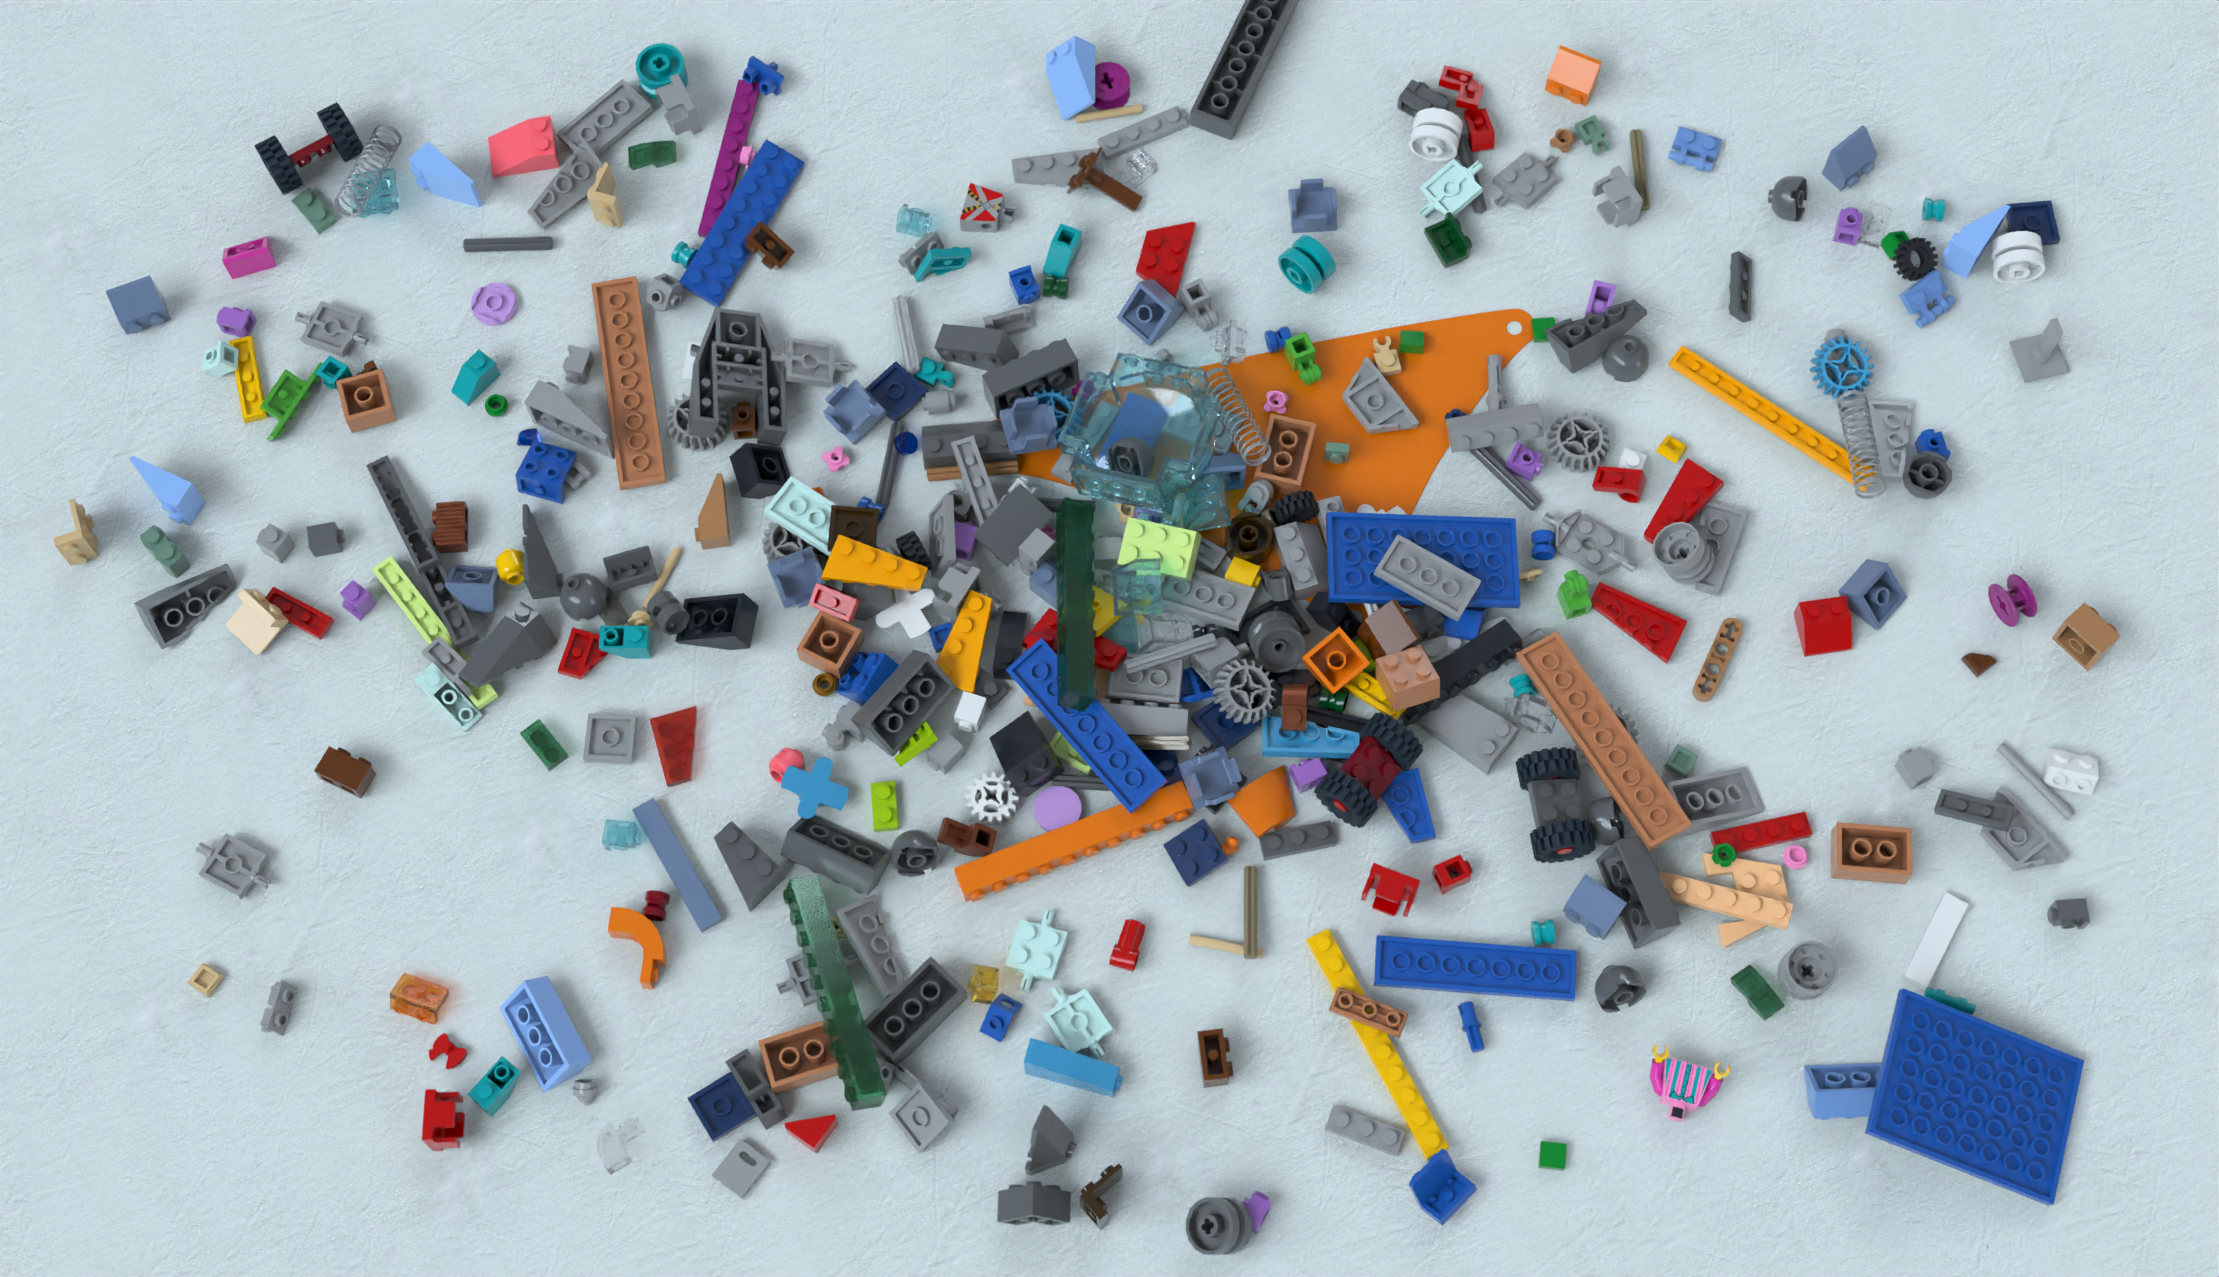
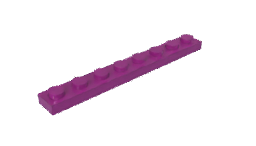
M738 80L698 229L699 237H707L734 192L741 166V151L743 146H746L760 94V83L758 82L748 84L744 80Z

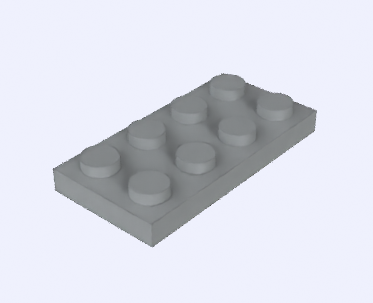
M622 79L556 133V135L573 153L582 141L585 140L598 157L651 113L653 107Z
M1397 534L1374 572L1375 576L1457 622L1482 582Z
M1194 569L1191 582L1161 575L1150 598V604L1239 631L1255 598L1256 588Z

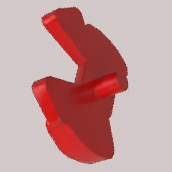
M443 1033L435 1040L433 1049H429L428 1052L429 1059L432 1061L442 1053H445L448 1056L446 1069L450 1070L464 1061L468 1051L464 1048H457L449 1041L448 1035Z

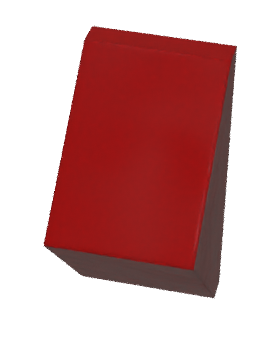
M835 1114L785 1123L787 1133L816 1154L838 1126Z

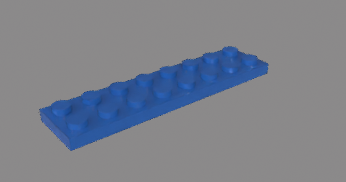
M766 139L681 277L679 282L683 284L684 289L718 308L751 253L744 247L746 243L742 239L757 222L762 221L766 226L768 225L802 169L804 161Z
M1040 638L1006 669L1009 675L1131 814L1168 782L1043 638Z
M1381 935L1376 937L1374 986L1561 1001L1575 1000L1576 950Z

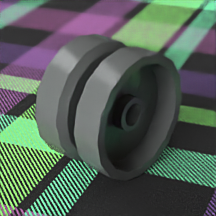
M1282 611L1266 612L1257 617L1250 625L1247 635L1249 646L1258 664L1263 665V669L1274 673H1281L1293 669L1301 662L1306 652V642L1297 622L1291 615Z
M1205 1197L1196 1201L1190 1208L1186 1218V1233L1194 1249L1202 1254L1233 1255L1242 1251L1249 1243L1253 1222L1247 1207L1236 1198Z

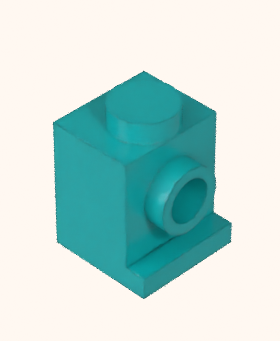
M330 355L315 372L317 376L324 379L323 383L331 390H338L336 381L353 376L348 366Z

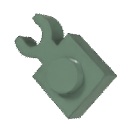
M1595 115L1575 123L1574 129L1585 145L1589 143L1593 145L1592 152L1596 156L1600 152L1598 146H1603L1606 151H1609L1610 142L1603 138L1606 131Z

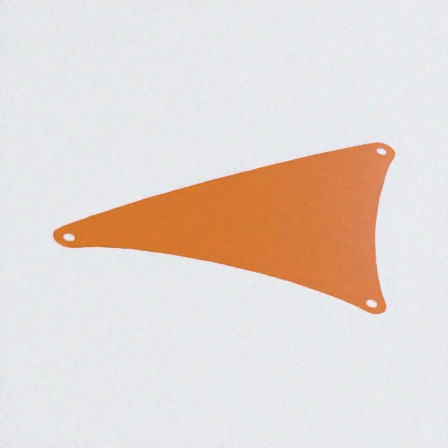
M1506 309L1402 325L1312 343L1316 350L1314 365L1317 364L1321 368L1322 379L1308 386L1299 379L1298 371L1292 370L1284 354V349H1280L1272 354L1269 352L1106 388L1099 390V395L1091 398L1087 404L1081 403L1078 397L1072 398V401L1077 402L1078 409L1081 411V424L1078 426L1079 428L1099 399L1121 410L1129 391L1172 409L1180 393L1213 405L1204 391L1201 381L1208 371L1214 368H1224L1233 379L1239 394L1243 397L1246 406L1256 420V424L1260 427L1263 437H1265L1271 413L1317 424L1315 439L1301 489L1302 492L1305 490L1311 491L1314 494L1316 503L1319 500L1340 495L1345 512L1357 513L1358 507L1363 504L1372 506L1376 512L1381 509L1388 512L1398 505L1407 515H1412L1434 469L1450 445L1445 415L1448 412L1450 413L1452 409H1459L1462 413H1466V415L1472 412L1489 389L1487 357L1490 355H1500L1502 357L1501 366L1503 370L1512 358L1533 339L1530 324L1533 318L1524 310ZM1511 321H1516L1521 324L1522 330L1519 334H1510L1506 328L1507 324ZM1401 330L1424 332L1422 354L1399 352ZM1389 336L1391 339L1389 350L1396 349L1401 365V373L1384 376V378L1420 423L1419 427L1414 429L1368 434L1342 401V395L1350 385L1355 373L1358 372L1365 357L1368 356L1375 365L1373 354L1378 352L1373 348L1374 338H1377L1380 345H1385V337ZM1223 371L1212 374L1206 381L1205 386L1208 388L1215 378L1227 374ZM1222 377L1214 381L1211 384L1210 389L1215 388L1217 385L1225 382L1227 377ZM1227 383L1225 387L1218 391H1214L1213 393H1220L1222 390L1228 388L1230 386V383ZM1229 389L1225 393L1220 394L1217 399H1223L1231 394L1234 389ZM1280 391L1288 395L1289 399L1285 404L1286 412L1284 414H1278V412L1274 411L1266 412L1264 410V404L1267 402V392ZM1232 395L1228 399L1223 400L1220 405H1226L1235 400L1237 395ZM1235 401L1233 404L1227 406L1225 410L1230 411L1232 408L1238 406L1240 404V401ZM1055 406L1057 410L1063 411V414H1066L1064 410ZM1239 407L1232 413L1238 414L1244 409V407ZM1243 413L1240 416L1245 418L1247 413ZM1250 419L1244 420L1241 428L1247 425ZM1111 426L1072 485L1051 474L1052 468L1071 442L1069 439H1066L1065 446L1059 442L1056 449L1017 454L1019 472L1017 474L1047 479L1095 493L1117 502L1134 496L1138 500V509L1149 507L1152 510L1148 491L1188 470L1193 474L1197 488L1195 458H1200L1203 455H1217L1164 436L1161 433L1153 450L1154 465L1152 471L1133 489L1092 472L1098 455L1111 431ZM1254 426L1246 427L1239 431L1238 435H1244L1251 431ZM1251 432L1250 434L1244 436L1240 442L1248 441L1250 438H1253L1257 434V432ZM1261 438L1253 439L1252 441L1248 442L1244 446V448H1247L1250 445L1259 442ZM1326 442L1349 444L1348 461L1335 464L1324 460ZM1233 443L1230 452L1240 454ZM1262 445L1252 448L1247 454L1259 451ZM1261 452L1255 455L1246 456V459H1259ZM1246 465L1245 489L1199 493L1214 511V518L1192 529V531H1197L1205 539L1225 549L1226 527L1232 521V518L1240 513H1244L1237 506L1244 498L1250 485L1254 482L1257 466ZM1274 492L1266 509H1273L1274 502H1277L1279 498L1283 499V496L1287 494ZM1252 501L1251 503L1255 507H1257L1258 505L1254 501ZM1317 516L1315 518L1312 517L1311 521H1305V523L1315 524L1318 526L1319 532L1321 534L1323 543L1327 551V546ZM1273 541L1268 559L1258 565L1265 572L1278 570L1281 566ZM1314 596L1305 598V600L1310 603ZM1345 603L1351 611L1357 610L1361 612L1363 616L1361 623L1368 617L1363 603Z

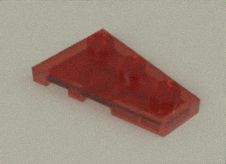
M697 706L650 719L667 787L692 781Z

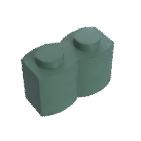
M153 525L140 535L141 542L149 553L160 562L171 576L178 578L190 568L189 561L176 544L170 541L161 528Z

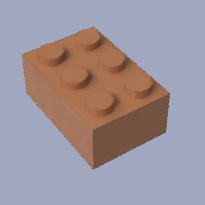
M1271 413L1265 438L1272 452L1264 463L1257 465L1254 482L1259 479H1265L1271 483L1274 492L1291 495V492L1297 493L1300 491L1313 447L1317 424ZM1267 446L1261 451L1259 458L1267 453Z
M1842 822L1835 824L1831 831V878L1906 884L1911 878L1912 828Z
M831 1018L758 1041L775 1095L848 1072Z

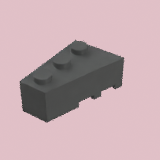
M942 324L934 346L945 361L985 371L1004 366L1009 361L1018 359L1020 355L1006 332L1000 329Z
M731 821L714 839L751 912L785 879L782 868Z

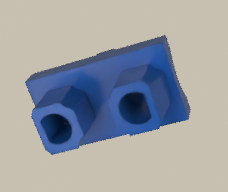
M752 56L749 58L742 79L748 84L754 81L760 83L759 89L765 95L773 93L777 96L781 93V85L785 76L777 72V63L771 62L767 65Z

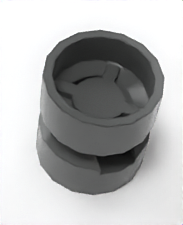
M661 591L655 594L647 604V612L666 635H676L682 632L689 624V613L670 591Z

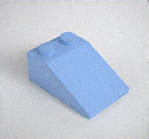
M1073 36L1046 54V74L1064 120H1068L1095 103V45L1077 36Z
M429 141L408 158L412 166L410 170L417 178L415 182L422 190L427 189L435 196L476 207L483 205L474 181Z
M2004 205L1964 226L1959 234L1955 232L1942 255L1946 257L1942 266L1966 279L1999 230L2010 206Z
M131 456L130 461L162 504L161 507L169 513L168 517L178 524L184 522L191 526L205 504V501L194 485L185 479Z

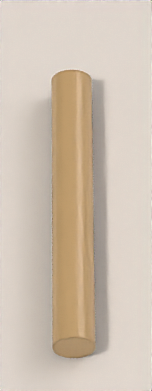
M1137 104L1079 113L1075 115L1076 122L1080 123L1142 113V105Z
M673 547L658 575V580L653 584L642 605L644 610L647 611L649 600L655 594L661 592L682 552L678 547Z
M1190 935L1189 944L1244 955V945ZM1257 948V958L1262 959L1264 949Z

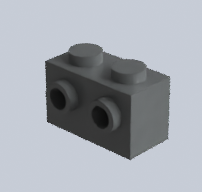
M1421 605L1405 612L1421 637L1419 641L1440 632L1439 628L1445 621L1438 610L1426 605Z

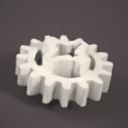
M992 772L989 778L983 773V780L981 781L974 778L975 786H968V791L971 794L965 795L966 801L969 802L966 804L967 809L973 810L971 812L972 817L979 816V823L981 824L985 819L988 820L989 826H992L993 820H997L999 824H1002L1003 817L1008 820L1011 819L1009 812H1016L1014 804L1019 803V799L1015 796L1017 793L1014 788H1011L1012 784L1010 781L1005 782V775L1002 774L999 778H996L995 772ZM979 792L982 798L978 800L979 803L977 804L976 797ZM1008 794V802L1005 805L1003 799ZM988 797H996L997 802L993 801L992 799L988 800Z

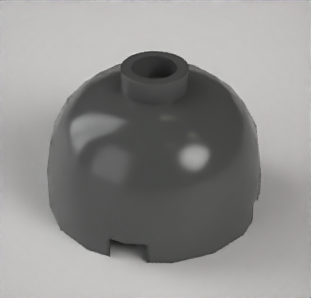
M1786 176L1775 184L1773 190L1769 191L1768 203H1771L1776 216L1788 221L1799 222L1805 212V207H1802L1803 200H1807L1808 192L1806 178Z
M1623 335L1613 342L1608 350L1603 353L1602 365L1607 374L1610 373L1615 377V380L1620 382H1631L1639 379L1649 364L1647 346L1641 339L1633 335Z
M1132 436L1124 437L1113 443L1111 448L1108 449L1107 462L1112 473L1117 472L1121 477L1119 480L1122 483L1136 485L1151 473L1154 465V455L1149 445L1142 439Z
M1922 451L1920 454L1910 457L1904 467L1902 480L1904 487L1913 496L1926 500L1933 499L1947 489L1952 480V470L1946 464L1947 460L1940 454Z
M578 573L568 578L562 585L560 603L566 614L573 620L580 621L579 619L583 618L590 620L599 615L606 607L607 594L609 595V591L596 576L588 573Z
M1612 796L1603 797L1593 802L1587 811V818L1584 819L1591 823L1594 840L1606 846H1611L1617 840L1625 838L1623 821H1620L1619 816L1621 811Z
M906 831L899 835L892 844V866L894 869H898L900 875L908 877L921 876L925 874L923 870H927L930 867L934 870L940 863L941 854L934 837L926 831Z
M1610 965L1604 968L1597 978L1594 993L1602 1010L1612 1013L1621 1011L1617 1006L1628 1003V1006L1631 1007L1640 1001L1646 994L1644 987L1646 985L1639 973L1633 968L1625 965Z

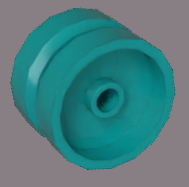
M665 43L653 44L646 47L638 55L636 60L637 76L644 94L649 98L658 101L655 90L670 84V77L675 74L679 75L685 88L687 87L688 74L684 58L674 46Z
M1308 235L1300 236L1292 244V248L1286 249L1278 257V265L1284 276L1298 290L1307 294H1312L1322 285V281L1327 280L1336 272V265L1330 253L1321 243Z

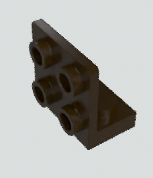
M1117 1164L1115 1167L1110 1165L1100 1174L1102 1177L1095 1184L1093 1182L1088 1183L1081 1190L1080 1207L1100 1230L1108 1224L1109 1214L1107 1212L1108 1206L1100 1197L1123 1178V1167L1120 1164Z

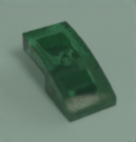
M654 141L628 147L629 167L632 170H636L653 164L659 168L677 162L676 142Z
M1750 964L1731 977V984L1747 998L1748 1005L1764 1021L1784 1007L1783 1002L1774 990Z

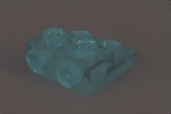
M394 167L385 169L382 178L376 185L375 190L372 191V195L369 197V201L359 217L367 218L375 213L390 214L393 210L399 209V195L396 189ZM369 172L363 173L371 177V179H376V176ZM356 174L358 179L373 185L371 180L364 178L361 174ZM352 180L355 185L362 187L364 190H370L368 186L360 183L358 180ZM349 186L352 191H356L361 196H367L364 191L357 189L355 186ZM349 191V195L358 199L359 202H363L361 197ZM350 200L351 206L359 208L356 202ZM351 208L354 214L359 212L358 209Z

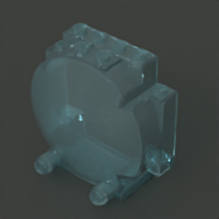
M1118 352L1109 375L1102 372L1094 373L1087 371L1057 440L1062 454L1074 456L1069 471L1078 493L1091 497L1096 503L1112 501L1156 511L1158 516L1163 518L1171 516L1174 512L1172 498L1179 488L1191 487L1199 480L1208 468L1215 451V427L1222 409L1218 398L1205 394L1209 386L1206 370L1197 366L1188 367L1177 362L1168 363L1152 357L1144 358L1133 353L1124 354ZM1131 436L1145 441L1154 455V465L1151 473L1145 478L1110 470L1107 462V451L1113 443L1121 438Z

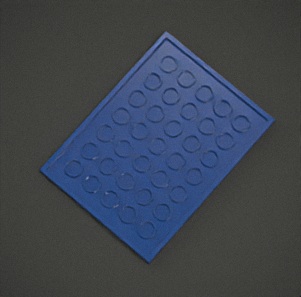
M1900 989L1865 1134L2045 1205H2054L2084 1060L1907 989Z

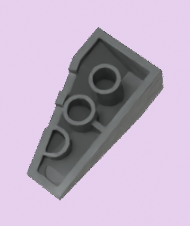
M523 504L524 534L527 535L523 537L525 553H523L524 582L533 600L560 596V590L564 584L563 573L558 572L528 504Z
M226 563L157 591L135 602L134 605L148 631L160 648L164 649L184 639L190 633L189 631L198 622H201L206 617L205 615L215 605H218L238 584L229 565Z
M520 601L503 617L460 671L459 677L480 688L502 677L503 673L513 668L517 670L523 667V664L529 660L542 658L557 644V638L541 614Z
M1043 1105L1032 1130L1031 1148L1027 1155L1032 1160H1028L1025 1165V1172L1029 1176L1063 1164L1067 1157H1072L1077 1146L1074 1143V1134L1046 1105Z

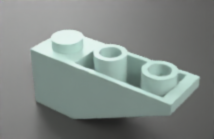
M430 663L412 679L464 732L483 716L434 663Z

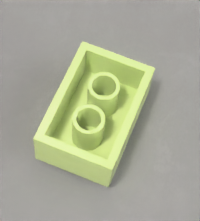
M1128 517L1117 563L1125 568L1191 582L1202 535L1197 531Z

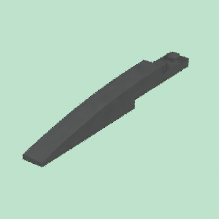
M388 455L367 464L366 466L457 650L478 641L479 638L462 603L445 587L448 575Z

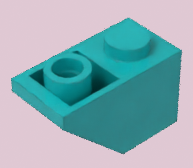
M1060 224L1051 241L1043 274L1053 275L1059 279L1066 277L1082 246L1081 231Z
M600 626L599 650L627 659H651L652 634L648 626Z
M501 1056L467 1095L492 1117L508 1100L522 1072Z

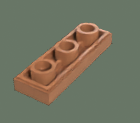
M1339 986L1329 1008V1011L1397 1038H1400L1409 1015L1407 1012ZM1365 1009H1371L1373 1013L1367 1014Z

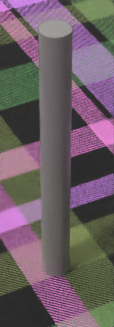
M2004 743L1997 748L1998 752L2066 820L2074 814Z

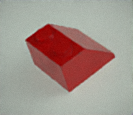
M1846 596L1798 603L1793 614L1804 657L1852 649V618Z

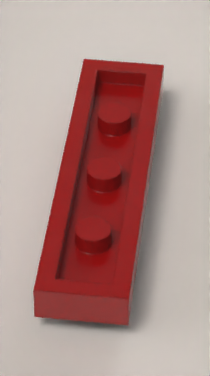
M1804 811L1711 832L1709 836L1713 848L1717 844L1727 843L1733 847L1737 854L1809 838L1812 836V831Z

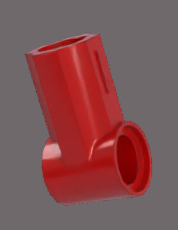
M1125 919L1118 943H1115L1109 965L1131 972L1134 971L1146 925L1133 919Z

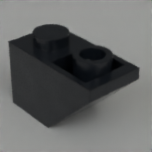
M1318 591L1306 608V611L1319 626L1331 633L1340 626L1351 640L1362 624L1345 603L1328 602V592Z

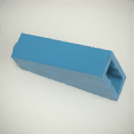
M1030 1038L1024 1059L1025 1074L1113 1097L1115 1090H1120L1123 1076L1119 1075V1067Z

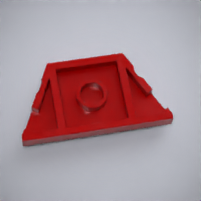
M1196 222L1148 230L1140 253L1136 274L1143 280L1154 279L1176 298Z

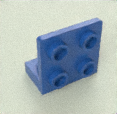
M533 441L515 474L518 492L562 504L565 499L563 482L577 457V453L554 445Z

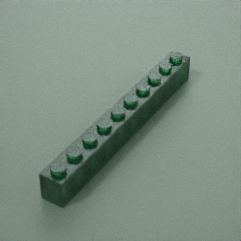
M1065 497L1056 510L1058 706L1085 712L1090 704L1095 702L1097 690L1094 689L1097 673L1096 669H1094L1096 657L1094 639L1096 630L1093 629V621L1095 619L1093 581L1095 572L1092 571V563L1094 561V552H1092L1094 540L1092 524L1094 515L1091 514L1090 503Z
M811 876L790 879L786 889L783 891V898L785 904L789 905L790 922L793 926L795 925L797 944L799 947H802L804 954L803 963L810 973V986L812 990H815L817 996V1009L819 1012H822L824 1018L823 1027L831 1041V1054L837 1060V1073L845 1086V1099L847 1102H850L852 1111L880 1107L887 1096V1092L819 877Z

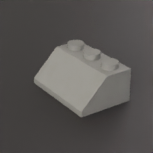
M1293 522L1273 528L1272 541L1281 566H1285L1286 571L1289 573L1294 602L1315 596L1318 591L1328 592L1327 551L1318 526L1315 524Z

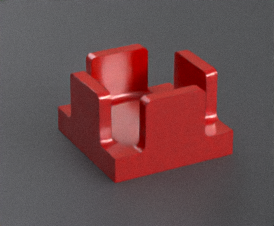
M1373 863L1362 892L1361 900L1366 901L1370 889H1375L1376 897L1372 905L1373 909L1390 916H1395L1400 902L1404 900L1407 904L1403 916L1408 917L1417 895L1420 880Z
M425 1089L422 1141L432 1151H443V1148H460V1141L457 1138L464 1137L465 1114L463 1112H455V1103H463V1096L459 1092H438L436 1089Z

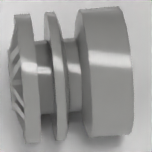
M1685 522L1672 523L1664 527L1653 541L1652 552L1655 560L1677 583L1693 584L1702 580L1710 572L1714 564L1712 548L1691 524Z
M1812 940L1801 942L1787 952L1779 962L1777 969L1779 984L1785 993L1795 999L1803 1001L1814 999L1830 988L1836 980L1839 970L1837 957L1829 947L1821 942ZM1806 969L1809 973L1804 977L1801 973Z

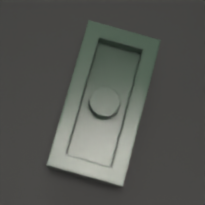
M310 187L291 200L293 205L318 234L337 222L335 216Z

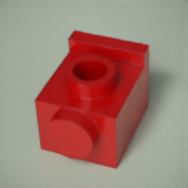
M1461 854L1435 865L1432 871V875L1442 895L1446 894L1447 891L1470 882L1471 874H1473L1467 860L1464 861ZM1455 873L1457 877L1451 879L1449 874Z

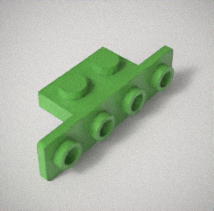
M322 362L316 365L305 382L285 369L259 408L278 420V423L267 437L268 441L271 442L275 437L279 439L286 430V427L283 426L286 420L294 418L299 410L296 407L299 401L304 402L311 393V390L308 389L311 383H317L321 377L317 376L315 372L323 364Z

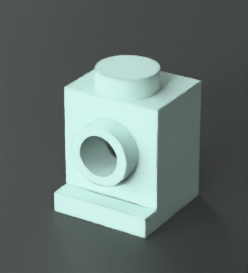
M219 341L217 346L205 350V356L201 361L204 371L220 377L237 370L239 349Z

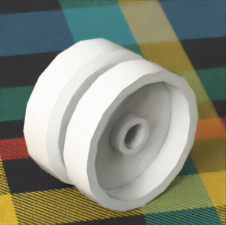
M1426 108L1419 111L1415 115L1413 131L1409 139L1410 150L1418 157L1428 161L1446 162L1453 159L1457 155L1463 122L1457 115L1444 109Z
M2016 231L2006 233L1994 239L1990 244L1994 278L2002 283L2018 284L2031 281L2042 275L2045 271V263L2042 254L2041 237L2033 232Z

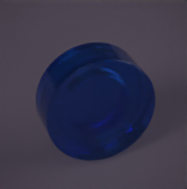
M905 431L895 437L894 445L899 454L908 456L916 452L918 441L913 433Z

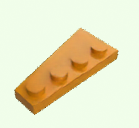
M838 535L822 573L821 580L830 581L831 579L844 583L855 582L868 586L879 585L892 589L919 592L928 568Z
M970 590L936 664L955 684L956 689L975 694L976 679L979 675L981 655L985 646L984 640L986 631H988L994 601L973 590Z

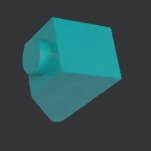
M479 349L462 365L451 392L469 406L501 375L496 363Z

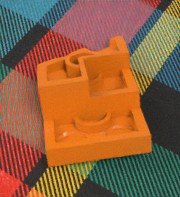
M1283 765L1256 779L1235 793V797L1227 800V803L1257 839L1272 828L1277 831L1296 816Z

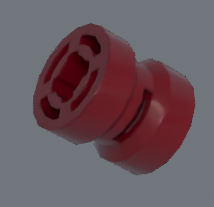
M656 890L646 891V906L643 907L641 914L652 921H665L667 915L665 908L669 904L670 895Z

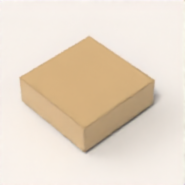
M202 963L187 983L209 998L224 977Z

